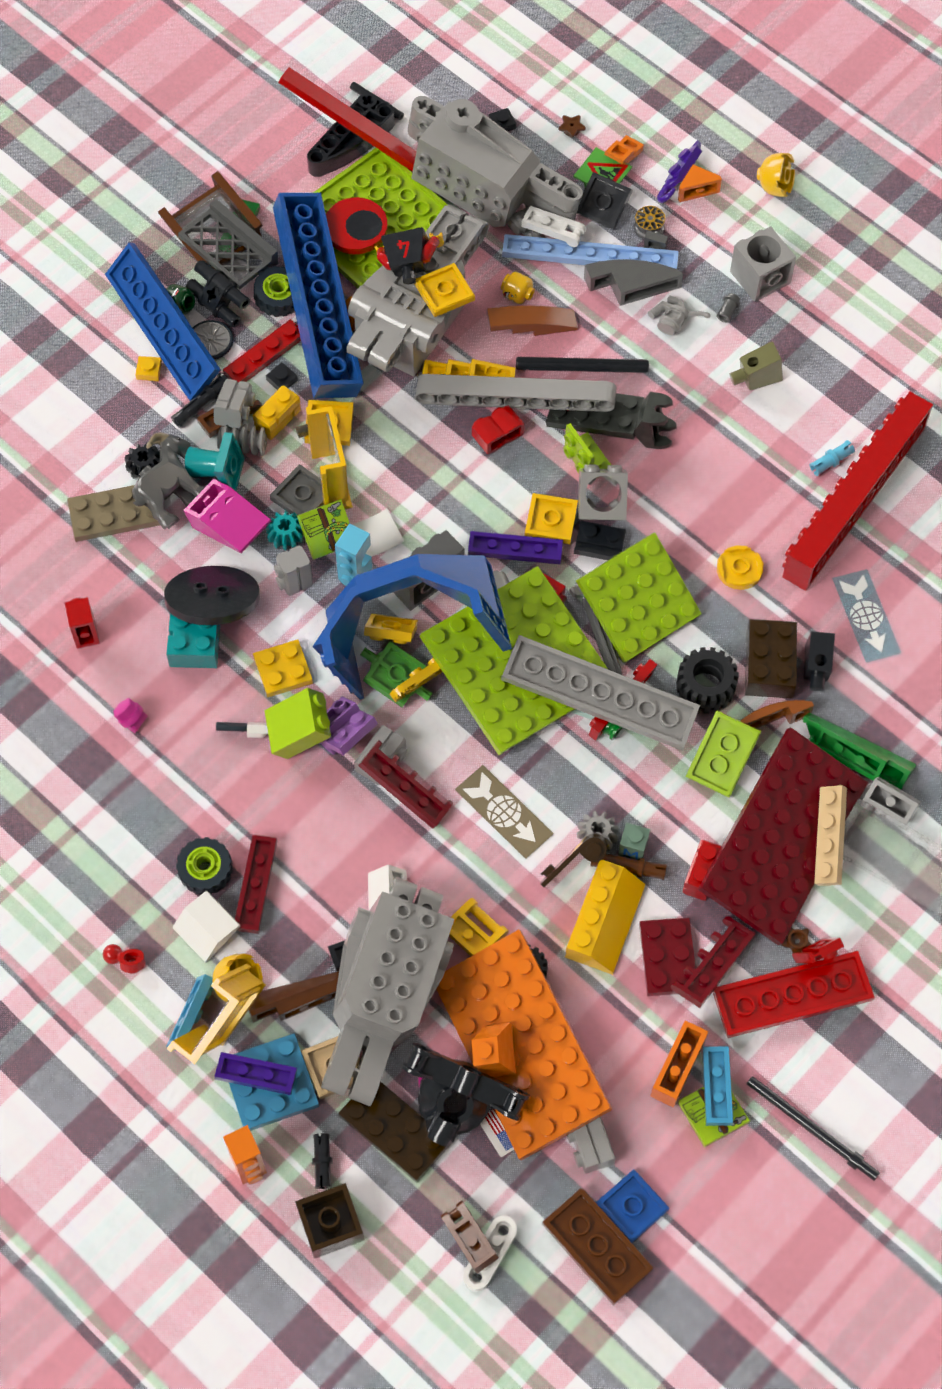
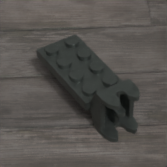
M649 392L646 398L616 393L615 406L612 411L549 409L546 418L547 427L566 430V425L571 423L574 429L579 432L633 440L636 436L646 448L653 449L670 447L672 441L666 436L659 435L661 431L677 429L675 421L662 413V408L673 405L672 399L668 395L657 392Z

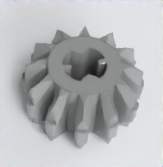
M594 811L592 817L585 814L583 817L584 822L578 823L579 831L577 832V838L583 840L589 834H593L595 830L597 834L602 835L606 839L607 849L610 850L612 849V843H616L618 840L616 833H618L619 827L614 825V817L606 819V812L598 816V813Z

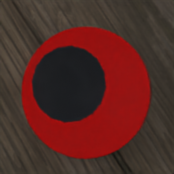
M360 197L343 199L335 203L326 213L332 245L343 253L364 254L375 249V246L382 244L381 236L387 235L388 223L386 214L377 203L369 199Z

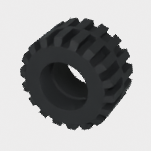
M701 647L699 652L694 649L691 651L690 656L686 655L683 658V662L680 663L676 681L677 693H680L679 697L700 705L699 709L704 710V713H709L710 710H713L715 713L717 710L719 711L720 706L723 709L727 707L728 702L733 700L739 678L738 667L736 663L732 664V657L730 655L725 657L724 651L716 652V648L710 647V650ZM699 674H711L719 680L720 684L713 687L702 686L694 677Z

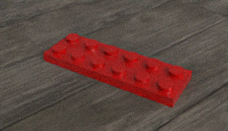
M858 951L718 986L713 991L727 1038L870 1002L875 998Z

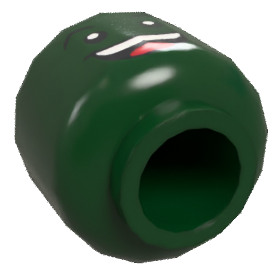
M176 284L166 288L183 315L188 314L194 308L195 297L191 289Z

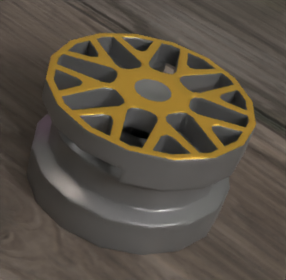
M655 206L640 208L635 216L634 231L636 235L644 240L647 230L663 233L665 214Z

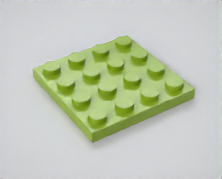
M655 532L575 580L622 662H627L702 614Z

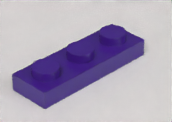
M221 1052L214 1077L215 1080L291 1095L297 1068Z

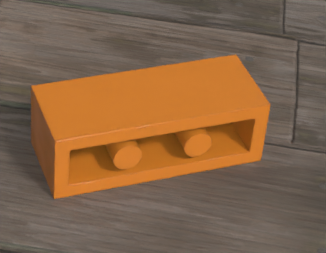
M686 1020L684 1021L656 1079L650 1097L674 1108L709 1031Z
M248 1125L223 1136L230 1158L242 1184H254L262 1180L263 1175L267 1171L260 1150Z

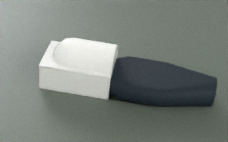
M216 722V731H247V738H264L268 734L267 723Z

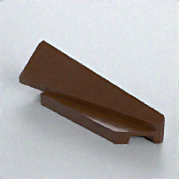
M339 971L262 991L248 1010L253 1023L275 1013L278 1014L280 1021H283L334 999Z

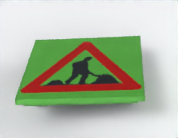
M596 147L573 177L583 182L585 188L593 172L620 184L632 169V166L627 163L622 165L604 155L605 152Z

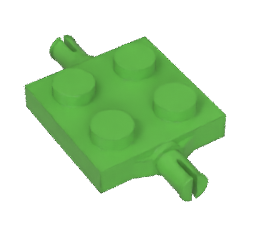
M389 642L378 655L366 647L361 652L360 656L371 662L370 670L363 679V682L402 708L415 693L428 701L433 692H430L423 686L412 693L410 692L408 695L405 694L406 697H403L398 702H395L389 695L393 689L410 678L409 674L418 667L424 669L427 667L392 642Z

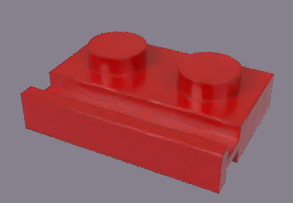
M840 937L822 938L803 948L802 952L793 953L792 956L796 963H814L823 958L828 960L837 956V950L843 948L844 945Z

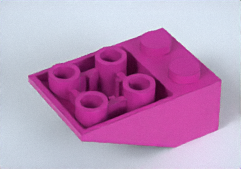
M215 479L183 510L193 529L239 553H242L271 522L270 518L235 490Z

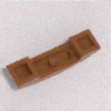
M804 700L778 702L762 707L740 721L756 729L783 717H786L789 724L802 720L806 714L812 713L814 704L812 701Z

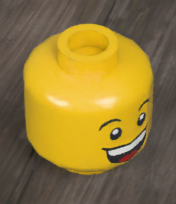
M516 271L507 274L501 284L503 296L517 304H523L526 300L530 301L535 292L532 279Z

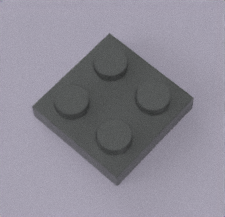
M299 464L270 494V500L288 513L292 514L295 512L297 515L324 505L321 479Z

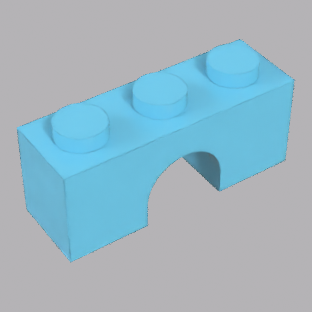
M350 523L335 544L338 580L345 586L348 585L354 576L368 572L373 568L372 557L366 554L371 546L370 533Z

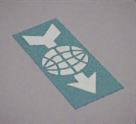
M865 569L832 578L865 662L901 654L868 570Z

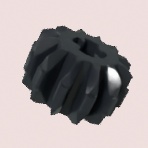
M146 442L144 446H140L137 443L136 449L129 448V454L125 455V468L133 479L140 478L139 473L148 465L153 468L160 462V451H158L156 445L147 449Z

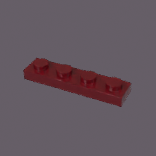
M252 834L235 920L241 925L237 931L259 934L278 842L277 838Z

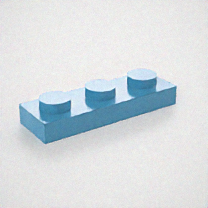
M206 974L197 977L166 1047L173 1040L190 1032L193 1024H196L203 1013L201 1006L204 1000L207 1001L213 991L211 986L212 977Z
M729 1046L703 1047L706 1126H732L733 1111Z

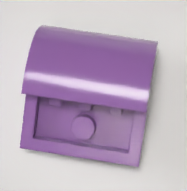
M342 696L327 710L331 737L320 742V744L331 754L339 753L344 756L378 723L373 716L361 711L355 702Z

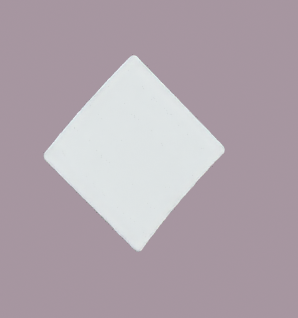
M388 509L368 519L352 524L370 533L371 546L366 554L371 557L383 553L404 541Z

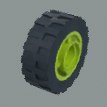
M273 266L260 272L254 283L253 297L256 306L262 312L274 317H284L287 314L294 313L286 268Z
M209 837L196 838L194 841L188 842L180 850L181 853L177 857L176 869L182 884L189 891H193L198 895L203 894L205 891L211 894L217 893L220 889L226 887L227 882L231 879V873H233V863L229 851L222 843L220 844L216 839H209ZM202 863H211L207 870L199 869Z

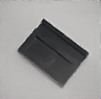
M581 521L574 554L609 560L622 552L626 529Z

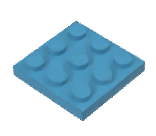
M295 1033L234 1054L297 1068L291 1095L229 1082L243 1127L248 1125L250 1131L319 1107Z

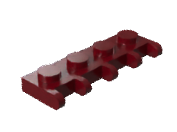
M378 740L358 766L434 829L451 808L453 802L449 800L443 804L433 795L437 790L434 786L429 790L423 787L414 779L418 772L413 770L409 775L396 764L399 756L395 754L390 759L379 749L382 742Z
M725 916L722 920L728 927L725 933L721 935L714 931L711 934V939L716 942L711 951L708 952L701 948L697 952L698 957L703 960L697 969L686 966L683 970L684 974L690 977L686 983L681 985L678 982H674L671 985V989L698 1008L702 1007L755 937L756 933L729 916Z

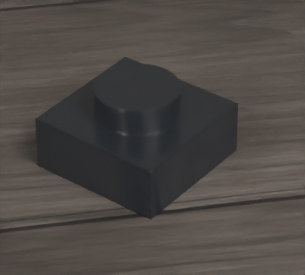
M508 108L489 114V118L507 132L516 129V121Z
M281 362L266 375V380L278 390L282 385L289 388L298 381V377Z

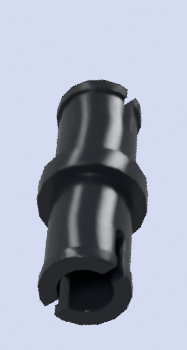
M321 1133V1136L314 1134V1158H312V1165H315V1189H324V1187L329 1189L332 1188L330 1165L333 1164V1158L330 1157V1134Z

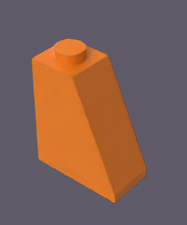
M507 1022L485 1026L471 1040L473 1066L491 1077L515 1075L516 1066L512 1023Z

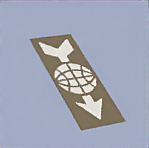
M484 765L455 788L525 859L554 834Z

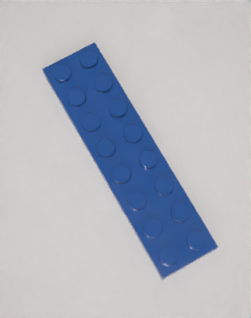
M129 242L105 273V276L184 394L191 401L203 391L206 385H210L221 369L136 244Z

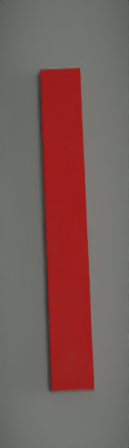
M288 67L280 77L279 84L413 172L417 151L292 68Z

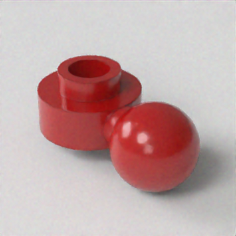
M116 944L107 945L103 950L102 955L105 962L108 964H117L119 962L120 969L126 973H137L145 966L144 953L141 950L129 949L123 952Z

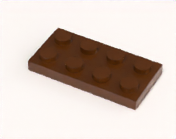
M582 1187L542 1221L545 1229L613 1306L654 1269Z

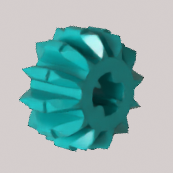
M286 510L284 515L276 512L275 518H270L271 522L266 527V533L268 534V541L274 543L276 549L282 545L286 551L287 546L294 548L296 543H302L304 534L295 512L291 515H288Z

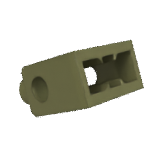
M772 341L741 356L739 359L740 369L729 373L734 386L745 382L749 390H755L783 381L782 359Z

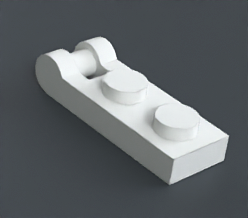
M530 206L527 210L521 226L565 241L571 247L578 246L580 236H583L586 231L585 225L580 222Z

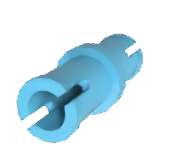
M846 440L835 449L827 450L824 456L810 463L811 471L816 469L813 472L814 475L818 476L828 468L836 467L840 464L841 460L855 453L854 446H848L851 442Z

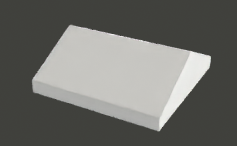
M205 891L184 908L172 928L207 963L241 925L208 891Z

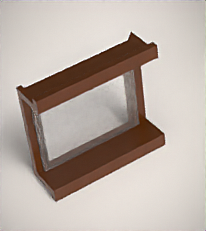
M219 171L211 175L214 183L213 188L173 215L165 207L158 211L160 217L197 262L204 260L208 265L210 264L178 237V233L209 210L210 203L215 199L220 201L262 237L259 229L263 226L262 223ZM209 218L203 223V226L216 227V222ZM191 232L187 236L191 239H200V232ZM203 232V239H216V232ZM219 233V239L232 240V236L229 233ZM203 245V250L206 252H216V245ZM218 245V252H231V245ZM234 246V252L242 253L247 250L244 246ZM218 258V262L221 265L231 261V258Z

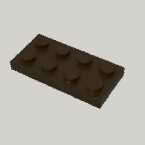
M381 1081L371 1106L350 1099L338 1113L341 1119L416 1183L448 1148L429 1139L425 1119Z

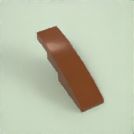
M549 306L487 308L491 332L512 329V334L533 331L534 336L578 330L573 309Z

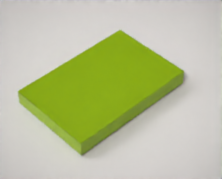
M717 710L685 777L730 798L762 731Z

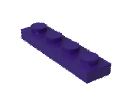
M470 531L468 555L561 565L563 540Z

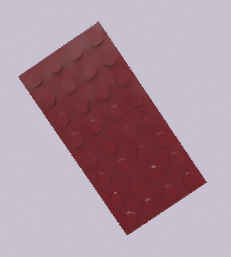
M793 728L786 729L698 890L775 944H783L815 882L820 787L843 785L847 788L846 826L868 782Z

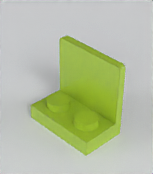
M571 423L566 425L563 450L566 457L572 459L575 463L578 473L579 468H584L586 464L598 465L599 469H607L608 465H611L588 432L579 436Z

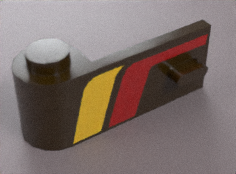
M597 833L586 836L555 867L550 864L541 873L542 876L545 875L541 885L545 887L579 853L590 862L602 860L607 851L606 839Z

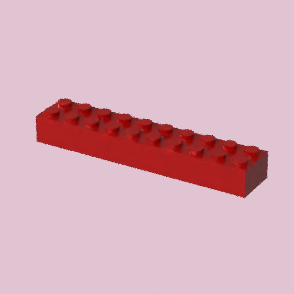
M911 391L908 392L905 398H899L894 407L896 409L894 413H888L882 425L884 426L882 429H876L872 435L871 444L869 446L865 445L859 453V460L857 462L853 461L846 472L848 475L845 479L841 477L834 488L836 491L833 495L830 493L827 495L822 504L824 506L822 510L815 511L810 519V526L808 528L804 527L798 535L797 539L799 540L796 545L792 543L785 553L787 558L782 565L784 568L782 577L807 591L925 430L933 407L932 403Z

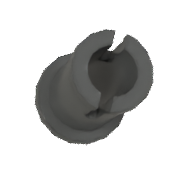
M733 293L724 296V303L716 315L720 321L725 323L730 321L735 308H738L740 305V298Z

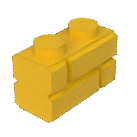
M282 385L253 414L256 430L260 432L261 428L264 427L267 438L272 440L301 411L300 397Z

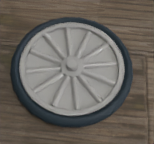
M206 320L192 327L214 360L223 357L231 350L234 341L233 333L223 322Z

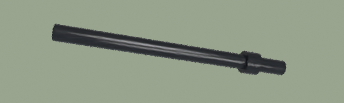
M752 1076L747 1082L749 1087L847 1160V1164L854 1170L859 1169L873 1181L876 1180L880 1172L863 1160L865 1157L857 1151L855 1153L755 1077Z

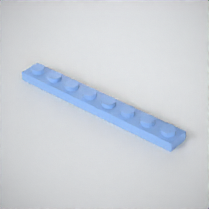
M505 234L502 257L578 265L607 260L632 259L649 261L677 269L679 251L582 241L579 242L577 247H571L565 241L559 239Z

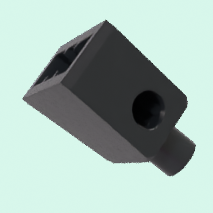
M811 631L806 641L804 679L810 680L811 691H824L825 681H828L832 673L835 633Z

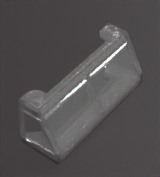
M858 799L845 821L843 864L846 861L853 863L942 917V845L912 827L901 823L863 799Z

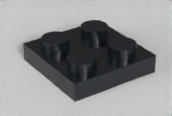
M593 172L583 192L577 214L611 230H615L633 190Z

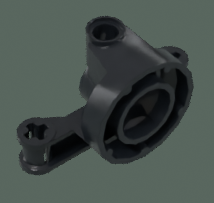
M419 1043L412 1044L413 1050L407 1063H403L402 1069L422 1078L417 1096L420 1113L426 1121L429 1139L439 1145L449 1147L450 1143L454 1142L457 1134L468 1133L478 1127L487 1116L490 1106L510 1119L520 1120L521 1109L525 1101L530 1099V1094L481 1072L469 1062L451 1059ZM452 1089L466 1095L467 1105L457 1113L446 1112L443 1107L446 1098L452 1095Z

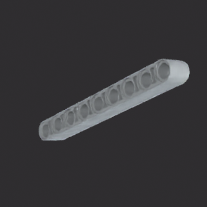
M422 374L418 377L415 399L419 403L433 405L504 407L509 405L511 408L608 412L614 409L617 387L614 383L608 381Z

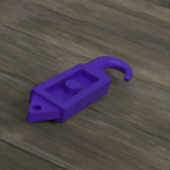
M698 140L690 149L685 148L678 155L679 160L669 169V175L665 180V184L657 195L659 203H665L672 197L676 191L673 187L683 181L691 166L695 164L702 153L701 143Z

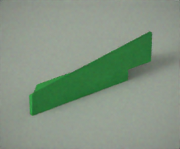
M812 713L806 714L802 719L803 723L807 725L810 734L809 740L840 763L873 781L875 778L880 777L902 790L917 766L915 763Z

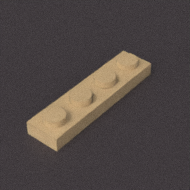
M843 785L820 787L814 882L818 886L842 885L847 788Z

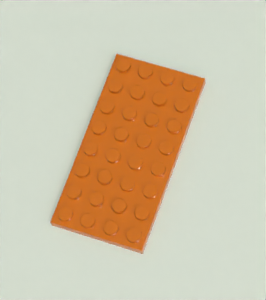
M520 929L445 971L436 989L472 1063L471 1040L487 1025L512 1023L516 1074L494 1078L524 1090L531 1097L525 1101L520 1112L521 1118L519 1121L504 1116L496 1109L495 1111L521 1161L613 1110Z

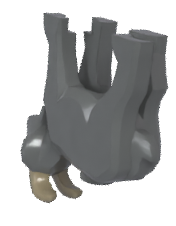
M158 432L151 436L146 448L149 449L156 444L160 445V462L153 468L148 465L139 473L141 477L137 480L132 494L135 499L133 504L135 506L145 505L152 512L153 518L165 530L166 528L170 529L180 519L165 510L164 500L174 493L187 507L205 487L200 486L189 475L178 458V455L185 459L187 449L191 446L190 443L176 435Z

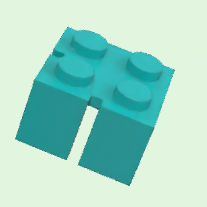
M170 613L166 653L169 667L217 668L220 625L192 624L180 620Z

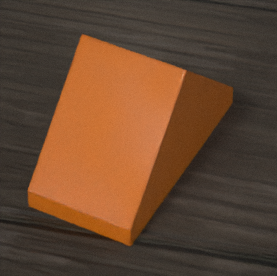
M693 164L679 186V203L720 193L721 176Z

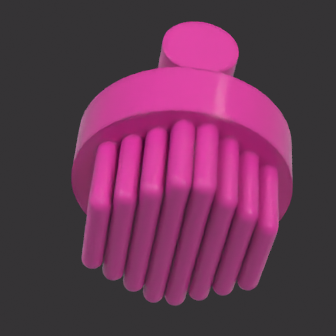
M130 698L120 702L113 711L118 723L133 733L138 731L148 717L143 712V708Z

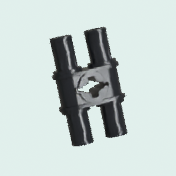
M204 260L198 261L194 271L207 280V283L204 287L196 279H190L185 287L192 290L194 296L198 299L199 305L206 307L215 318H221L231 328L237 327L241 322V317L229 308V303L232 301L240 309H245L249 305L250 299L238 290L237 284L225 277L221 270H214Z

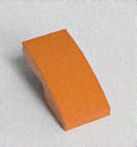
M626 135L620 142L616 140L605 151L604 155L623 165L635 159L643 151L644 144Z

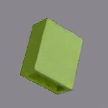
M306 688L264 710L271 753L273 755L289 759L331 737L330 721L327 715L324 693Z

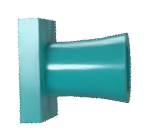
M224 432L219 451L190 446L185 455V469L192 478L217 477L219 482L237 491L245 457L234 434Z

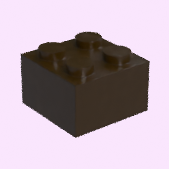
M346 1183L295 1201L314 1259L364 1241V1234Z

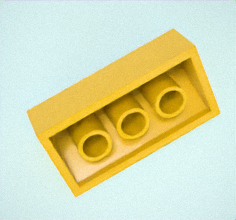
M600 860L566 947L565 958L613 975L646 884L626 868Z

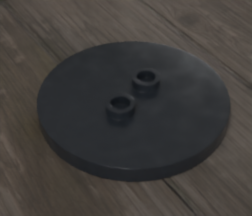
M202 566L189 569L172 578L164 590V601L168 611L180 620L197 625H221L237 621L251 613L257 607L260 600L257 581L245 571L228 566Z

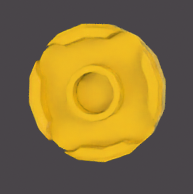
M736 545L724 550V553L718 558L717 574L726 586L732 589L745 590L752 588L759 582L763 574L764 563L761 556L757 552L752 551L751 548Z

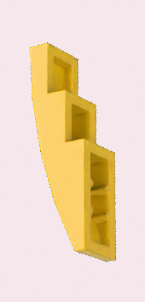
M425 359L422 374L515 377L516 368L472 359L471 363L448 359L447 364Z

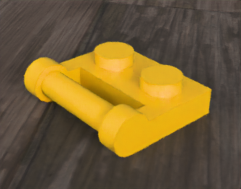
M473 897L450 917L454 919L449 937L470 956L506 937L509 932L504 925L500 926L485 913ZM472 913L493 934L489 937L466 915Z

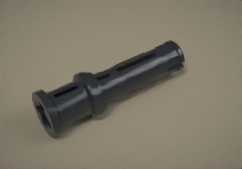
M218 373L217 378L210 385H206L199 395L171 416L173 423L178 428H181L208 404L216 402L223 384L228 378L223 373Z

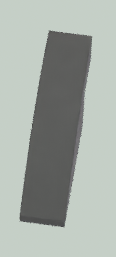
M632 259L607 260L586 264L584 267V280L589 291L611 286L620 306L679 289L682 285L683 274L681 271L649 261Z

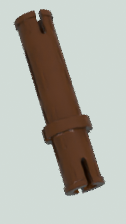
M606 854L602 859L626 868L632 874H637L639 878L647 876L665 879L667 864L645 861V858L641 857L638 860L612 854ZM591 862V867H597L599 862Z

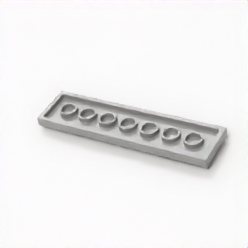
M520 635L517 638L501 678L502 681L682 751L700 707L698 704Z

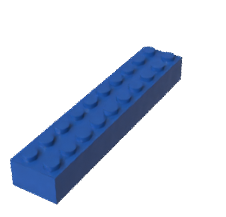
M278 193L273 206V212L313 398L357 397L364 383L358 358L347 353V345L353 334L321 193Z

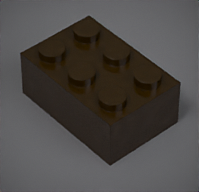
M749 619L746 631L745 696L793 699L797 681V622Z

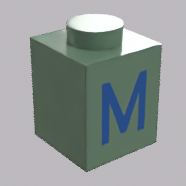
M626 822L618 856L640 860V857L643 858L650 829Z

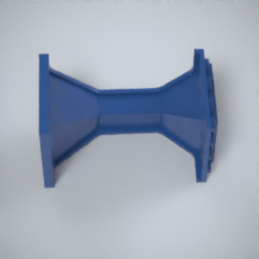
M416 554L354 576L326 609L328 623L313 645V648L321 655L324 667H328L333 676H337L341 684L348 687L351 694L354 693L360 700L364 699L353 647V640L364 602L421 582L473 609L474 616L504 652L512 649L492 565L485 556Z

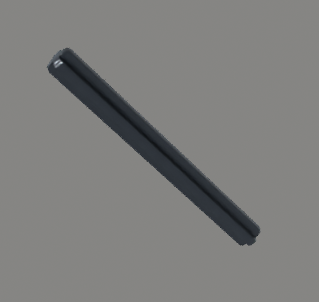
M517 357L516 369L647 373L649 371V361L647 359Z

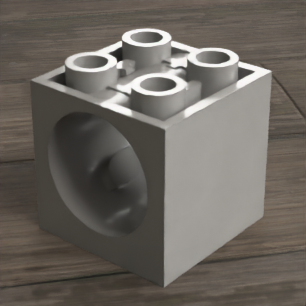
M770 226L764 230L757 231L747 239L738 241L734 245L730 272L752 300L756 302L791 283L796 256Z
M586 464L584 468H579V519L626 520L628 473L621 465H608L607 469H599L598 465ZM600 476L611 477L610 480L615 485H619L617 499L611 501L607 507H596L590 498L586 499L588 484L591 485Z

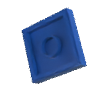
M635 1169L629 1172L596 1202L631 1243L635 1242L670 1209Z

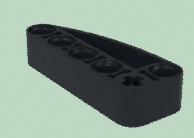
M372 93L361 94L350 106L388 133L395 125L393 105ZM335 122L307 153L308 171L314 177L326 175L356 160L374 146L338 122Z

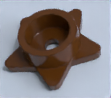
M563 115V124L558 128L559 131H564L567 136L572 138L578 135L580 131L586 130V127L580 123V115L572 118Z
M791 927L787 935L788 937L781 946L791 949L792 953L801 952L803 948L811 945L808 941L809 929L800 930Z

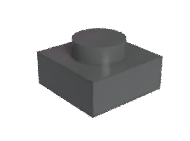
M647 230L644 238V248L666 250L668 236L658 231L652 232Z

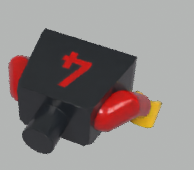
M421 227L381 236L383 247L378 248V246H375V250L377 252V260L384 268L392 271L397 277L402 276L403 283L410 285L416 282L415 273L424 272L427 269V263L430 262L436 248L444 245L442 233L437 236L429 233L428 239L424 228Z

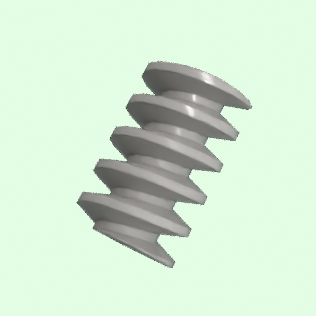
M244 424L241 430L239 428H230L228 425L220 428L217 437L218 449H220L224 432L234 434L243 453L247 454L251 449L253 455H257L260 451L261 456H264L267 445V435L264 427L261 428L259 433H257L256 426L254 425L251 431H248L247 424Z

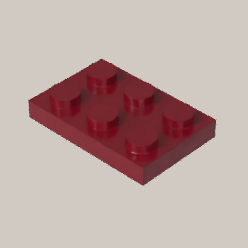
M690 918L640 921L639 930L647 996L677 994L671 989V985L674 982L684 985L690 978L683 972L685 967L690 966L696 970Z

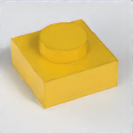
M139 356L135 374L136 380L159 381L162 365L161 358Z

